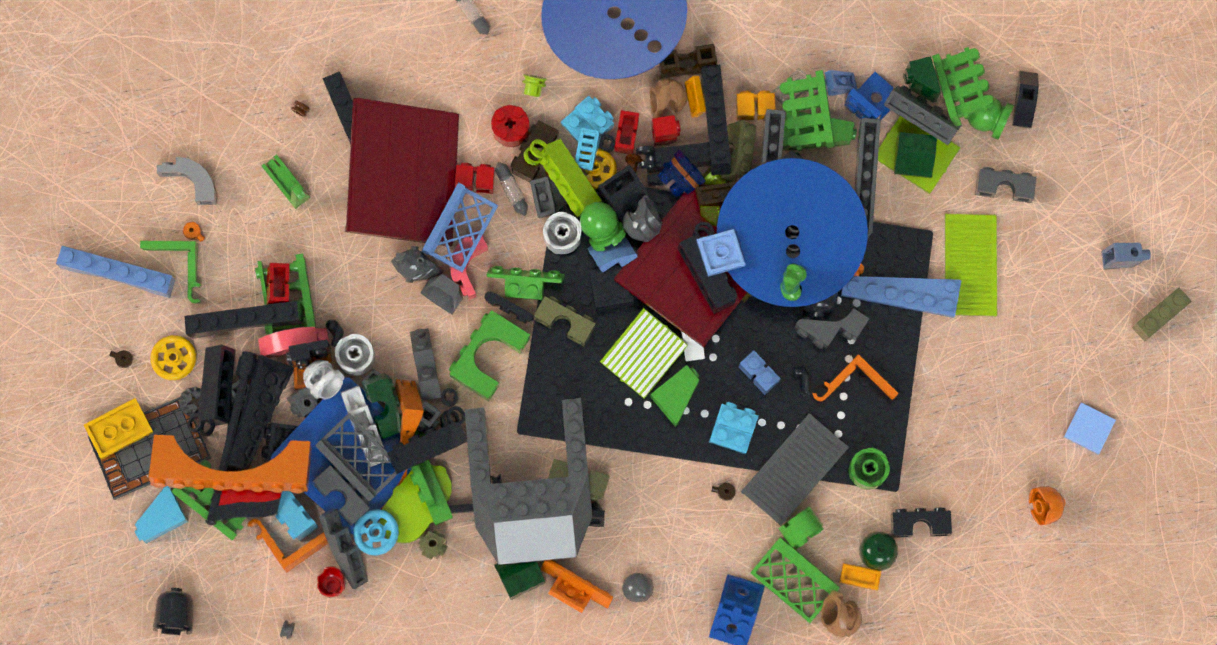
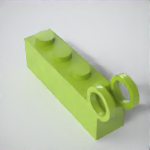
M536 139L524 151V159L527 163L531 165H538L540 163L543 165L550 179L553 180L576 217L581 216L583 209L587 205L602 201L561 139L549 144ZM534 144H540L544 149L540 151L534 147ZM529 151L538 158L537 161H533L528 157Z

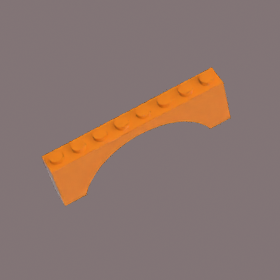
M154 435L149 480L151 486L157 488L173 486L178 489L193 487L199 490L213 488L215 490L233 489L235 491H243L245 489L255 492L269 490L275 493L291 491L296 494L308 492L312 453L311 442L291 440L287 447L271 461L253 469L227 472L204 467L189 458L179 447L173 435Z

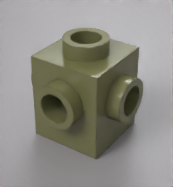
M436 530L433 533L430 531L427 534L423 533L418 542L421 545L419 547L420 550L423 551L422 555L431 560L433 557L438 559L440 555L443 556L448 547L446 545L447 541L444 539L445 535ZM431 540L436 541L435 547L429 546Z

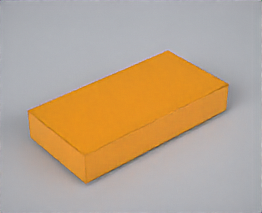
M692 76L685 81V88L691 117L698 118L706 111L699 76Z
M843 563L839 583L878 591L881 571Z

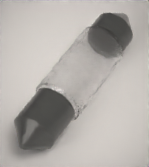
M456 0L460 9L479 34L488 35L490 25L473 0Z
M498 162L495 172L504 192L516 213L526 216L528 205L520 187L507 164Z

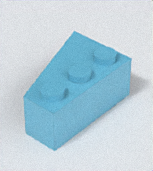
M283 491L278 514L275 517L282 525L286 523L290 528L287 532L293 540L297 538L301 542L315 531L318 526L291 491Z

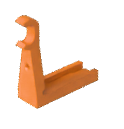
M858 354L830 384L824 382L828 392L823 397H818L816 393H813V397L819 402L826 400L856 370L855 366H858L892 400L898 395V392Z
M396 379L395 387L402 410L400 442H403L405 445L409 443L408 439L413 437L422 419L424 410L415 381L410 383L409 380L400 381V379Z
M252 519L247 524L248 527L257 524L261 528L262 532L257 535L256 539H263L286 573L328 544L323 532L286 558L258 519Z

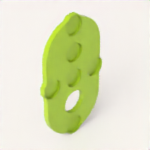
M431 465L446 502H448L452 492V484L446 469L441 465ZM412 471L399 486L394 488L393 495L382 509L389 512L397 521L399 528L397 543H410L417 540L423 535L430 524L434 522L426 502L421 503L417 493L419 492V486H414L410 476L413 474ZM380 518V524L385 526L387 521ZM386 530L385 539H389L391 531Z

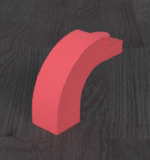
M471 236L461 240L464 249L472 247ZM483 236L462 273L450 267L452 281L456 284L462 283L459 286L463 296H468L469 300L475 298L476 293L467 276V267L474 257L488 251V246ZM459 244L456 246L454 252L461 251ZM462 253L452 256L453 262L461 267L464 262Z
M303 327L272 333L258 339L260 354L268 358H274L289 352V346L326 339L329 342L327 328Z

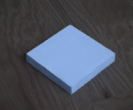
M734 229L697 239L708 276L745 267L746 264Z
M1080 403L1064 438L1099 455L1116 420Z

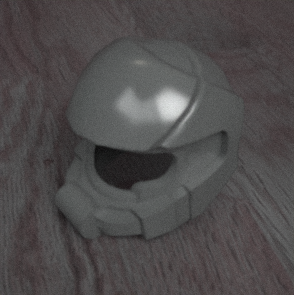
M645 195L639 200L637 210L634 213L629 211L625 213L622 226L633 239L648 242L659 234L662 221L654 207V202Z

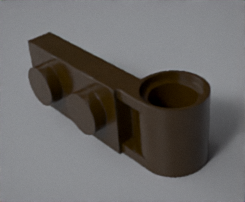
M742 177L737 178L734 182L696 187L695 193L699 208L723 204L729 191Z

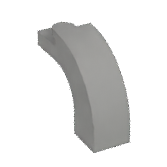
M176 157V164L174 165L172 162H163L162 165H157L159 177L181 176L190 179L195 185V201L197 205H217L214 183L208 172L200 164L191 159Z

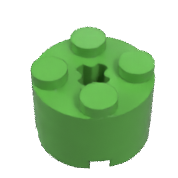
M867 448L857 452L849 465L850 479L856 486L867 490L879 487L886 480L890 471L886 455L875 448ZM868 465L872 466L871 469L873 471H871L870 473H868L866 471L867 469L865 468L868 467Z
M808 506L801 513H798L779 527L778 530L789 545L797 549L809 541L807 539L808 536L812 538L823 531L824 528L817 515Z

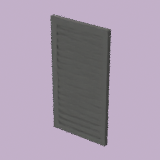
M808 414L744 487L741 493L746 495L781 526L849 447L816 420L812 414Z

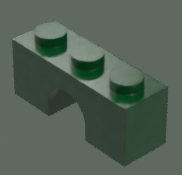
M383 373L362 381L367 399L371 403L377 401L385 402L384 411L373 417L379 435L384 439L400 433L402 413L399 414L397 407L400 406L397 396H394L392 389H394L392 379Z

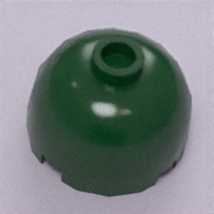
M873 532L862 540L859 547V556L867 567L883 571L890 568L896 561L898 546L891 535L884 532Z

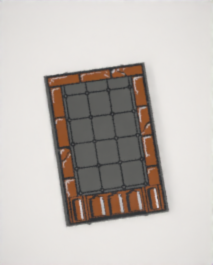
M180 397L144 412L154 433L102 460L88 436L113 500L151 484L149 470L154 435H173L182 451L198 464L203 460L211 459L202 435L199 432L194 433L188 429L190 416L184 414L179 406ZM195 419L192 424L193 429L197 427Z

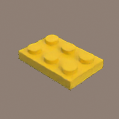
M136 398L84 424L101 460L154 433Z

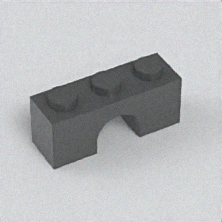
M984 167L977 173L975 195L994 198L999 185H1008L1013 191L1012 201L1032 203L1037 177L1032 176L1030 173L1013 174L1011 170L999 172L994 171V168Z
M329 466L313 480L312 484L324 497L333 491L341 492L344 495L345 505L338 513L352 526L370 509L368 507L369 502L362 495L359 497L354 492L356 488L349 481L346 483L341 478L343 474L336 467L332 468Z

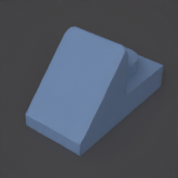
M835 70L825 72V82L829 96L849 93L853 88L857 90L853 72Z

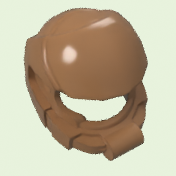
M666 78L658 81L656 86L650 87V107L653 118L662 117L668 103L675 114H678L684 108L687 102V93L678 81Z
M835 590L825 598L821 609L822 624L835 636L850 637L861 626L862 614L860 608L854 601L844 603L843 594ZM836 604H837V606H838V610H837V611L834 609V607H835Z

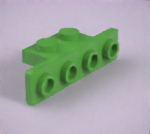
M493 266L488 270L487 277L505 279V297L543 300L544 282L562 283L565 274L555 270L549 272H541L539 269L525 271L518 267L503 269L502 266Z
M429 460L411 467L413 474L410 476L414 486H419L421 491L417 493L421 503L426 502L434 524L438 525L452 519V513Z

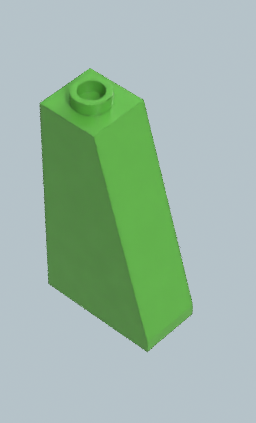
M797 111V116L810 115L809 113ZM792 112L786 113L785 121L788 118H792ZM831 118L835 146L850 145L851 140H855L857 129H854L855 122ZM785 124L782 151L797 150V148H790L787 143L789 137L795 136V131L788 130ZM823 125L819 126V131H824ZM814 127L799 129L800 135L813 133ZM826 143L821 144V148L827 147ZM816 145L802 147V149L817 148Z

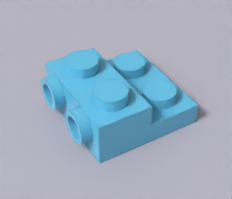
M588 96L561 121V125L578 142L581 128L598 130L602 136L614 127V117L608 111L604 113L600 108L602 105L597 98L594 97L592 99ZM584 143V146H587V147H591V146H592V145H590V144H585V143Z
M726 402V405L721 404L709 442L746 454L758 419V415H755L756 411L745 408L744 411L739 410L736 404Z

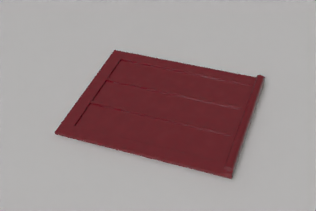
M353 98L345 232L419 243L427 242L455 190L459 114L364 98ZM454 227L446 229L445 236L447 240L453 239ZM449 242L448 246H453V242Z
M695 179L699 187L707 186L700 180ZM690 185L663 218L659 234L640 246L635 252L638 257L626 264L614 278V281L700 346L704 347L747 292L736 283L728 271L725 272L728 284L737 293V299L734 305L713 314L677 249L679 243L692 237L698 223L708 222L714 229L713 235L717 234L718 217L722 207L721 204L699 208L695 188ZM704 231L698 232L701 237L708 236Z

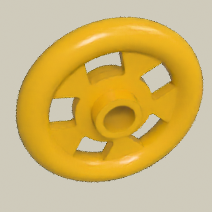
M598 148L596 156L604 158L603 162L595 159L594 166L598 168L593 169V171L585 170L587 173L586 178L594 189H598V185L617 173V164L614 157L609 152ZM582 151V154L591 155L590 152ZM604 166L610 167L609 173H603ZM600 176L601 181L593 182L592 178Z
M166 336L154 345L150 355L151 366L155 373L163 379H182L191 373L196 364L195 348L189 340L182 336ZM169 343H175V348H170L167 350L166 345ZM183 347L188 351V354L185 356L180 351ZM159 353H164V361H158ZM172 354H175L176 359L173 361L170 360V356ZM182 361L187 363L183 370L178 368ZM165 365L173 367L171 373L164 370Z

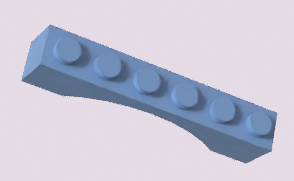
M61 246L56 262L59 268L110 279L170 298L175 283L172 275Z

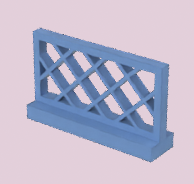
M458 182L421 252L462 273L498 205L465 188L464 185ZM465 194L473 197L474 205L464 206L462 199ZM486 204L492 207L490 214L481 216L480 205ZM476 207L479 217L469 220L466 209ZM463 211L466 221L456 224L454 214ZM480 220L482 229L473 233L470 222ZM467 223L470 234L459 236L457 226ZM454 227L457 238L447 240L445 236L446 229ZM471 236L472 247L464 249L461 239ZM458 240L461 251L451 253L448 243ZM445 244L448 252L447 255L440 256L434 253L437 246ZM462 253L464 262L461 267L453 262V255Z

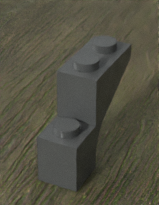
M853 308L850 314L840 321L801 319L797 322L795 329L803 338L809 337L812 339V343L818 348L822 349L824 347L827 349L839 331L842 332L841 335L844 338L856 341L868 323L869 318Z
M429 328L411 331V344L422 401L440 398L441 391Z

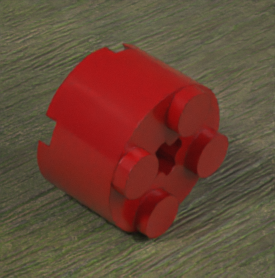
M503 106L494 112L491 120L493 137L505 147H517L529 135V118L526 112L519 106ZM508 124H512L513 128L509 129Z

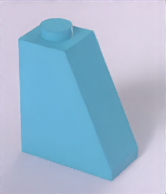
M169 486L163 488L135 523L137 528L135 534L139 541L143 540L147 544L188 522Z

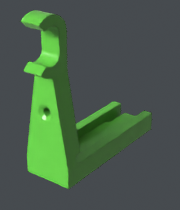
M276 154L274 159L280 167L271 159L266 164L273 172L265 164L262 165V168L296 209L307 201L310 196Z
M140 241V249L146 251H190L188 252L187 297L192 303H200L199 299H193L192 297L193 288L202 286L197 283L198 243L196 241Z

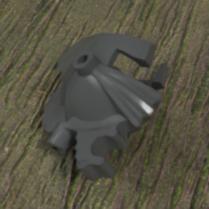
M411 246L409 250L396 253V257L391 260L397 272L408 283L429 279L442 274L444 271L431 262L417 246Z

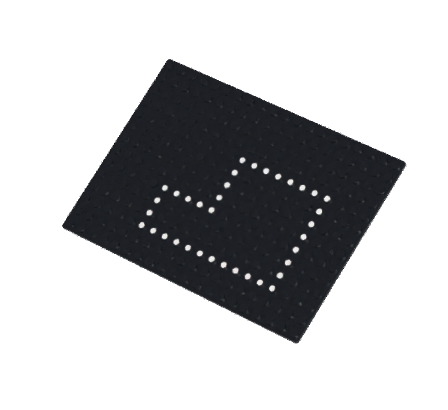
M646 188L662 215L660 217L661 221L684 194ZM594 189L600 197V199L602 200L601 202L606 203L603 197L598 192V189ZM568 203L558 211L576 217ZM873 222V232L867 240L865 254L861 262L864 266V271L859 276L927 279L933 232ZM582 228L580 245L571 253L555 254L546 246L542 272L559 271L565 274V278L562 283L544 282V296L556 298L560 301L559 304L564 307L567 305L571 306L582 317L583 315L591 317L594 320L595 329L583 347L567 338L571 328V324L567 320H556L551 329L534 321L517 433L519 435L565 442L562 400L581 398L586 445L759 471L806 416L812 414L816 420L849 447L820 481L856 486L849 477L850 462L857 452L867 448H875L886 455L890 466L888 477L875 489L897 492L899 490L923 312L841 296V289L838 291L837 305L834 311L824 313V317H813V313L805 311L802 306L784 307L773 305L757 299L747 292L703 347L705 359L685 361L683 351L649 394L643 398L625 382H621L620 378L600 361L643 308L662 324L667 325L668 329L682 339L681 330L634 295V306L596 312L589 270L599 269L587 249L591 246L589 242L590 237L582 231ZM562 230L559 231V235L565 236ZM624 230L625 237L636 252L644 242L633 239ZM538 300L536 311L539 305L541 304L542 300ZM853 308L869 318L868 323L856 341L844 338L841 335L842 332L839 331L827 349L824 347L822 349L818 348L812 343V339L809 337L803 338L795 329L797 322L801 319L840 321L847 317ZM753 351L766 363L765 368L769 366L780 377L779 383L766 395L753 383L757 376L754 374L750 380L739 368L740 362ZM858 354L898 392V395L892 400L858 366H855L856 370L826 400L819 402L813 397V393H816L818 397H823L828 392L824 382L830 384ZM687 365L689 368L693 367L699 374V383L678 425L674 426L652 400L651 394ZM803 366L811 376V393H802L801 377L794 376L795 367ZM726 402L736 404L739 410L744 411L745 408L756 411L755 415H758V419L746 454L709 442L721 404L726 405ZM868 465V467H865V468L867 469L866 471H867L868 473H870L871 471H873V470L871 469V468H872L871 465Z

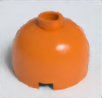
M1041 486L1032 489L1029 494V504L1033 503L1034 508L1030 511L1038 525H1049L1061 518L1064 512L1065 499L1055 488Z

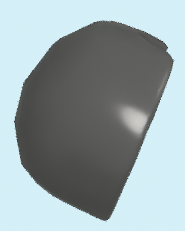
M633 573L623 581V594L629 601L645 602L653 594L654 586L652 580L644 574Z

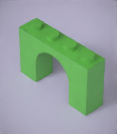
M492 310L489 314L486 313L480 321L482 323L479 330L475 329L470 336L471 342L468 346H463L459 353L461 357L457 362L454 361L449 368V375L452 379L488 402L499 387V382L477 368L475 354L478 348L486 342L499 341L520 354L531 338L529 333Z

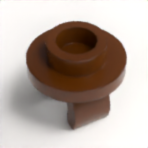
M632 153L626 156L625 162L636 173L638 163L643 162V159L640 155Z

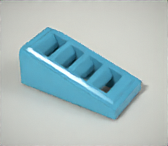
M581 128L575 161L580 169L593 171L601 139V133L598 130ZM584 143L593 145V147L584 146ZM582 151L590 152L591 155L582 154ZM580 158L590 160V162H581Z

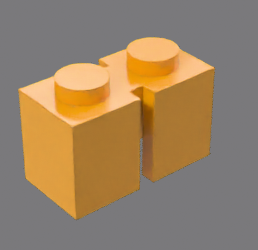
M768 90L759 91L758 94L751 93V91H741L736 96L737 120H754V101H757V120H764L766 109L775 110V93H770Z

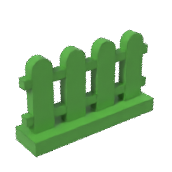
M964 48V52L953 56L947 54L945 59H942L940 54L932 56L948 113L955 126L962 125L961 117L968 119L970 114L978 111L988 112L987 108L994 105V99L991 95H983V92H986L990 85L987 80L978 79V77L985 73V69L982 64L974 65V61L980 58V53L976 48ZM969 64V67L964 68L959 71L955 70V68ZM971 79L974 80L973 83L960 87V83ZM978 94L979 98L965 103L964 99Z
M823 70L815 71L816 77H811V74L806 75V79L792 81V78H787V82H783L780 85L781 93L784 95L789 94L790 100L783 102V110L788 113L792 112V118H788L785 121V126L788 130L795 131V136L789 137L787 143L790 148H797V151H802V147L812 145L821 148L823 143H826L827 148L835 147ZM817 89H818V94H819V95H814V91H813V90H817ZM809 92L808 97L795 99L794 93ZM821 107V113H817L816 108ZM811 109L812 114L797 116V111ZM823 125L824 131H819V126ZM814 127L813 133L800 135L799 129Z
M201 461L200 465L211 469L209 461ZM193 487L174 488L171 491L207 520L209 511L204 507L207 504L211 506V498L214 493L213 488H204L202 492ZM191 492L198 496L195 500L189 496ZM246 518L228 519L226 524L217 521L214 527L233 541L237 536L235 531L237 528L242 530L244 526L241 523Z

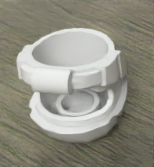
M316 360L306 367L303 373V380L305 386L309 388L310 393L316 399L320 397L322 399H329L341 389L344 375L339 370H333L332 364L328 363V361Z

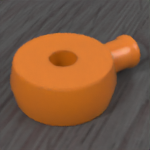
M188 222L185 224L183 234L187 239L204 241L205 237L200 234L201 228L197 223Z

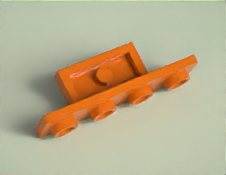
M554 560L544 561L541 570L556 579L548 594L580 613L584 611L590 599L605 608L610 606L613 596L607 591L599 589L590 581L582 579L573 571L560 566Z

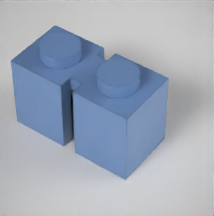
M753 351L740 362L739 368L750 380L755 374L757 377L753 383L766 395L779 383L780 377L769 366L765 368L766 363Z

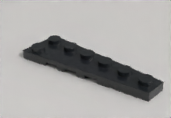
M263 355L258 356L227 466L241 471L249 469L258 450L259 443L265 434L266 426L273 417L272 413L279 404V398L290 380L294 367Z

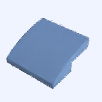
M626 237L616 246L610 244L604 247V251L593 250L592 246L587 248L602 273L618 262L623 267L638 257Z

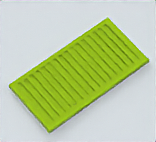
M945 214V279L961 280L955 315L997 316V215Z

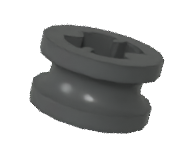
M285 620L280 637L286 636L290 640L295 623L289 624Z

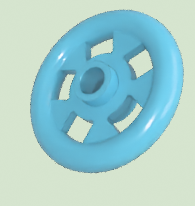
M381 509L367 511L356 521L353 530L354 541L358 548L368 555L375 556L382 555L391 550L396 544L399 535L396 519L389 512ZM380 518L387 521L385 526L378 523ZM371 519L373 523L366 528L364 523ZM379 529V535L374 536V531ZM386 530L391 531L389 539L384 538ZM366 533L369 540L363 542L361 535ZM381 541V547L373 548V542Z

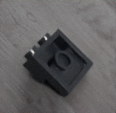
M327 339L289 346V352H286L288 364L290 367L298 368V370L306 369L313 362V357L323 359L328 357V354H332Z
M279 423L268 424L263 436L266 439V446H263L261 451L264 463L271 461L272 454L298 426Z

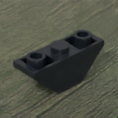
M1019 71L1012 126L1032 128L1039 89L1038 73Z

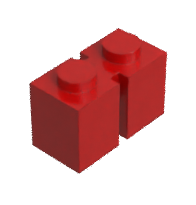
M621 110L615 152L623 154L634 153L640 113Z
M675 115L652 118L651 130L654 146L677 143V137L680 136L681 128L679 120H675Z
M471 163L456 165L455 188L459 182L465 188L473 191L474 173H476V193L493 194L494 167H491L489 164H480V166L473 167Z
M269 264L267 268V285H269L267 288V305L289 302V264Z

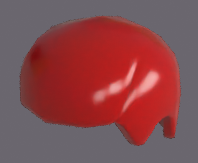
M334 566L323 568V572L317 577L319 592L328 598L339 596L346 587L344 574Z

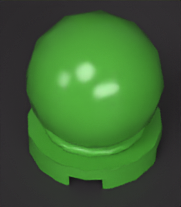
M992 96L994 105L987 108L988 112L984 113L981 110L970 114L968 122L978 131L993 132L991 137L998 140L1014 105L1007 102L1006 106H1002L1000 101Z
M600 201L591 203L583 209L580 216V225L582 231L590 237L589 242L593 250L604 251V247L610 244L616 246L623 240L626 234L622 222L618 221L616 212L610 205Z

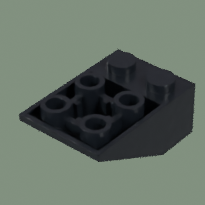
M630 165L598 185V192L605 202L615 210L619 222H622L627 211L634 213L637 210L638 202L643 196L647 195L652 200ZM654 203V207L656 208L657 212L659 213V215H660V217H661L662 215L660 214L658 208L656 207V205H655V203Z

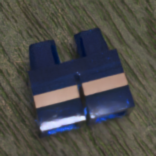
M680 149L674 154L675 157L669 163L663 164L665 169L658 175L665 185L672 179L676 181L669 187L676 197L683 192L691 193L696 187H699L706 181L702 173Z

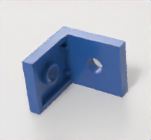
M874 72L858 90L853 88L848 93L844 106L851 113H856L860 120L862 118L882 120L891 111V109L884 106V103L894 87L878 73ZM879 94L881 101L873 102L871 95Z
M727 574L709 638L732 645H747L758 614L765 585ZM734 624L737 628H730L728 625Z

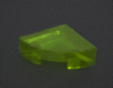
M701 206L700 213L702 217L711 225L717 226L720 206Z

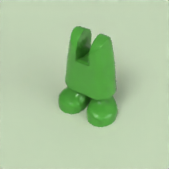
M789 264L783 274L784 279L780 284V290L784 298L789 301H796L801 296L799 286L800 282L806 279L807 272L800 265Z

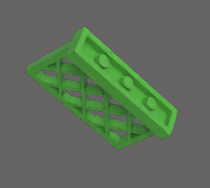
M781 537L751 571L755 578L809 623L819 614L824 600L816 601L815 589H824L829 595L833 590L838 591L840 589V586ZM775 549L782 554L783 562L771 563V554ZM768 558L769 563L763 564ZM783 564L784 576L772 577L771 565ZM785 564L796 565L798 575L786 576ZM761 566H769L770 577L762 578L756 572ZM809 576L812 579L813 587L801 588L800 577ZM798 577L799 589H787L786 578ZM784 578L785 590H776L773 587V579ZM813 590L814 601L802 602L801 591ZM799 591L800 602H790L788 600V592ZM780 592H785L786 597H784ZM816 603H822L817 609ZM803 604H814L815 612L810 618L803 613ZM795 605H800L801 610L797 608Z

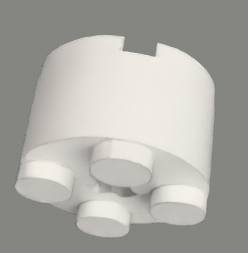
M557 212L547 219L543 228V238L546 246L553 253L568 254L580 245L582 236L581 225L576 217L565 212ZM562 230L565 236L559 235V231Z
M351 334L342 338L337 343L335 358L343 372L352 376L365 375L372 368L375 362V352L366 337L359 334ZM357 351L359 357L353 359L351 354H355Z

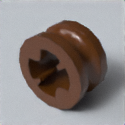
M295 101V106L291 107V110L305 118L307 116L306 112L310 108L299 101Z

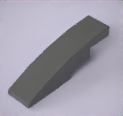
M330 509L320 515L321 525L331 551L352 589H356L368 582L360 549L357 545L352 544L348 527H342L338 509Z

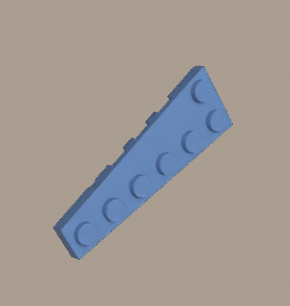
M853 276L842 288L841 296L954 318L961 280Z

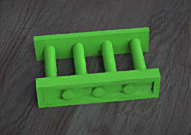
M303 253L295 255L296 261L289 264V271L298 272L299 279L288 284L289 290L298 289V291L301 290L302 297L296 301L302 304L305 310L304 324L265 327L266 335L272 334L274 331L300 326L316 328ZM257 261L258 267L255 268L256 277L261 281L264 305H267L268 286L265 278L267 268H264L261 261Z

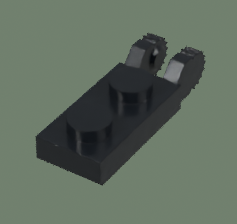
M486 292L484 299L488 304L490 303L492 306L500 305L499 309L508 315L510 312L516 314V319L524 324L527 321L530 323L534 321V315L496 293Z

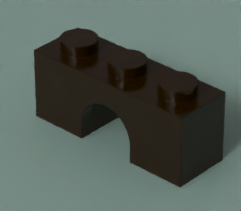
M714 44L695 46V50L687 54H679L677 49L673 50L667 58L659 63L661 78L701 72V66L717 65Z
M538 120L536 125L533 124L528 132L530 134L528 140L522 142L519 149L521 153L518 157H514L510 165L512 167V174L528 182L536 178L541 164L531 165L527 163L524 159V151L536 139L549 144L556 141L559 136V130ZM534 144L536 148H543L540 144ZM529 151V152H528V157H529L531 160L536 161V160H534V159L532 158V156H531V154H532L531 151Z

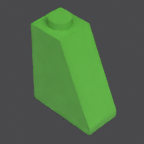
M687 365L651 394L652 400L674 426L678 425L699 383V374L693 367L689 368Z

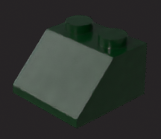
M931 56L910 61L903 74L905 84H908L909 89L932 103L937 102L941 89Z
M899 132L896 143L894 174L932 178L937 138L932 135Z
M536 561L504 565L494 564L510 600L546 583Z

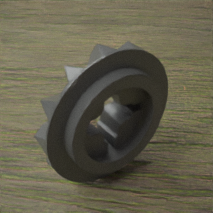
M196 386L187 388L179 399L181 410L188 416L199 413L200 401L198 402V407L195 404H189L192 401V396L195 399H200L201 388Z

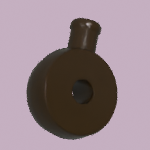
M122 350L118 353L111 351L109 354L110 357L115 358V363L120 368H128L133 362V356L129 351Z
M722 483L719 487L712 486L711 492L718 493L719 498L724 501L733 499L736 494L735 487L730 483Z

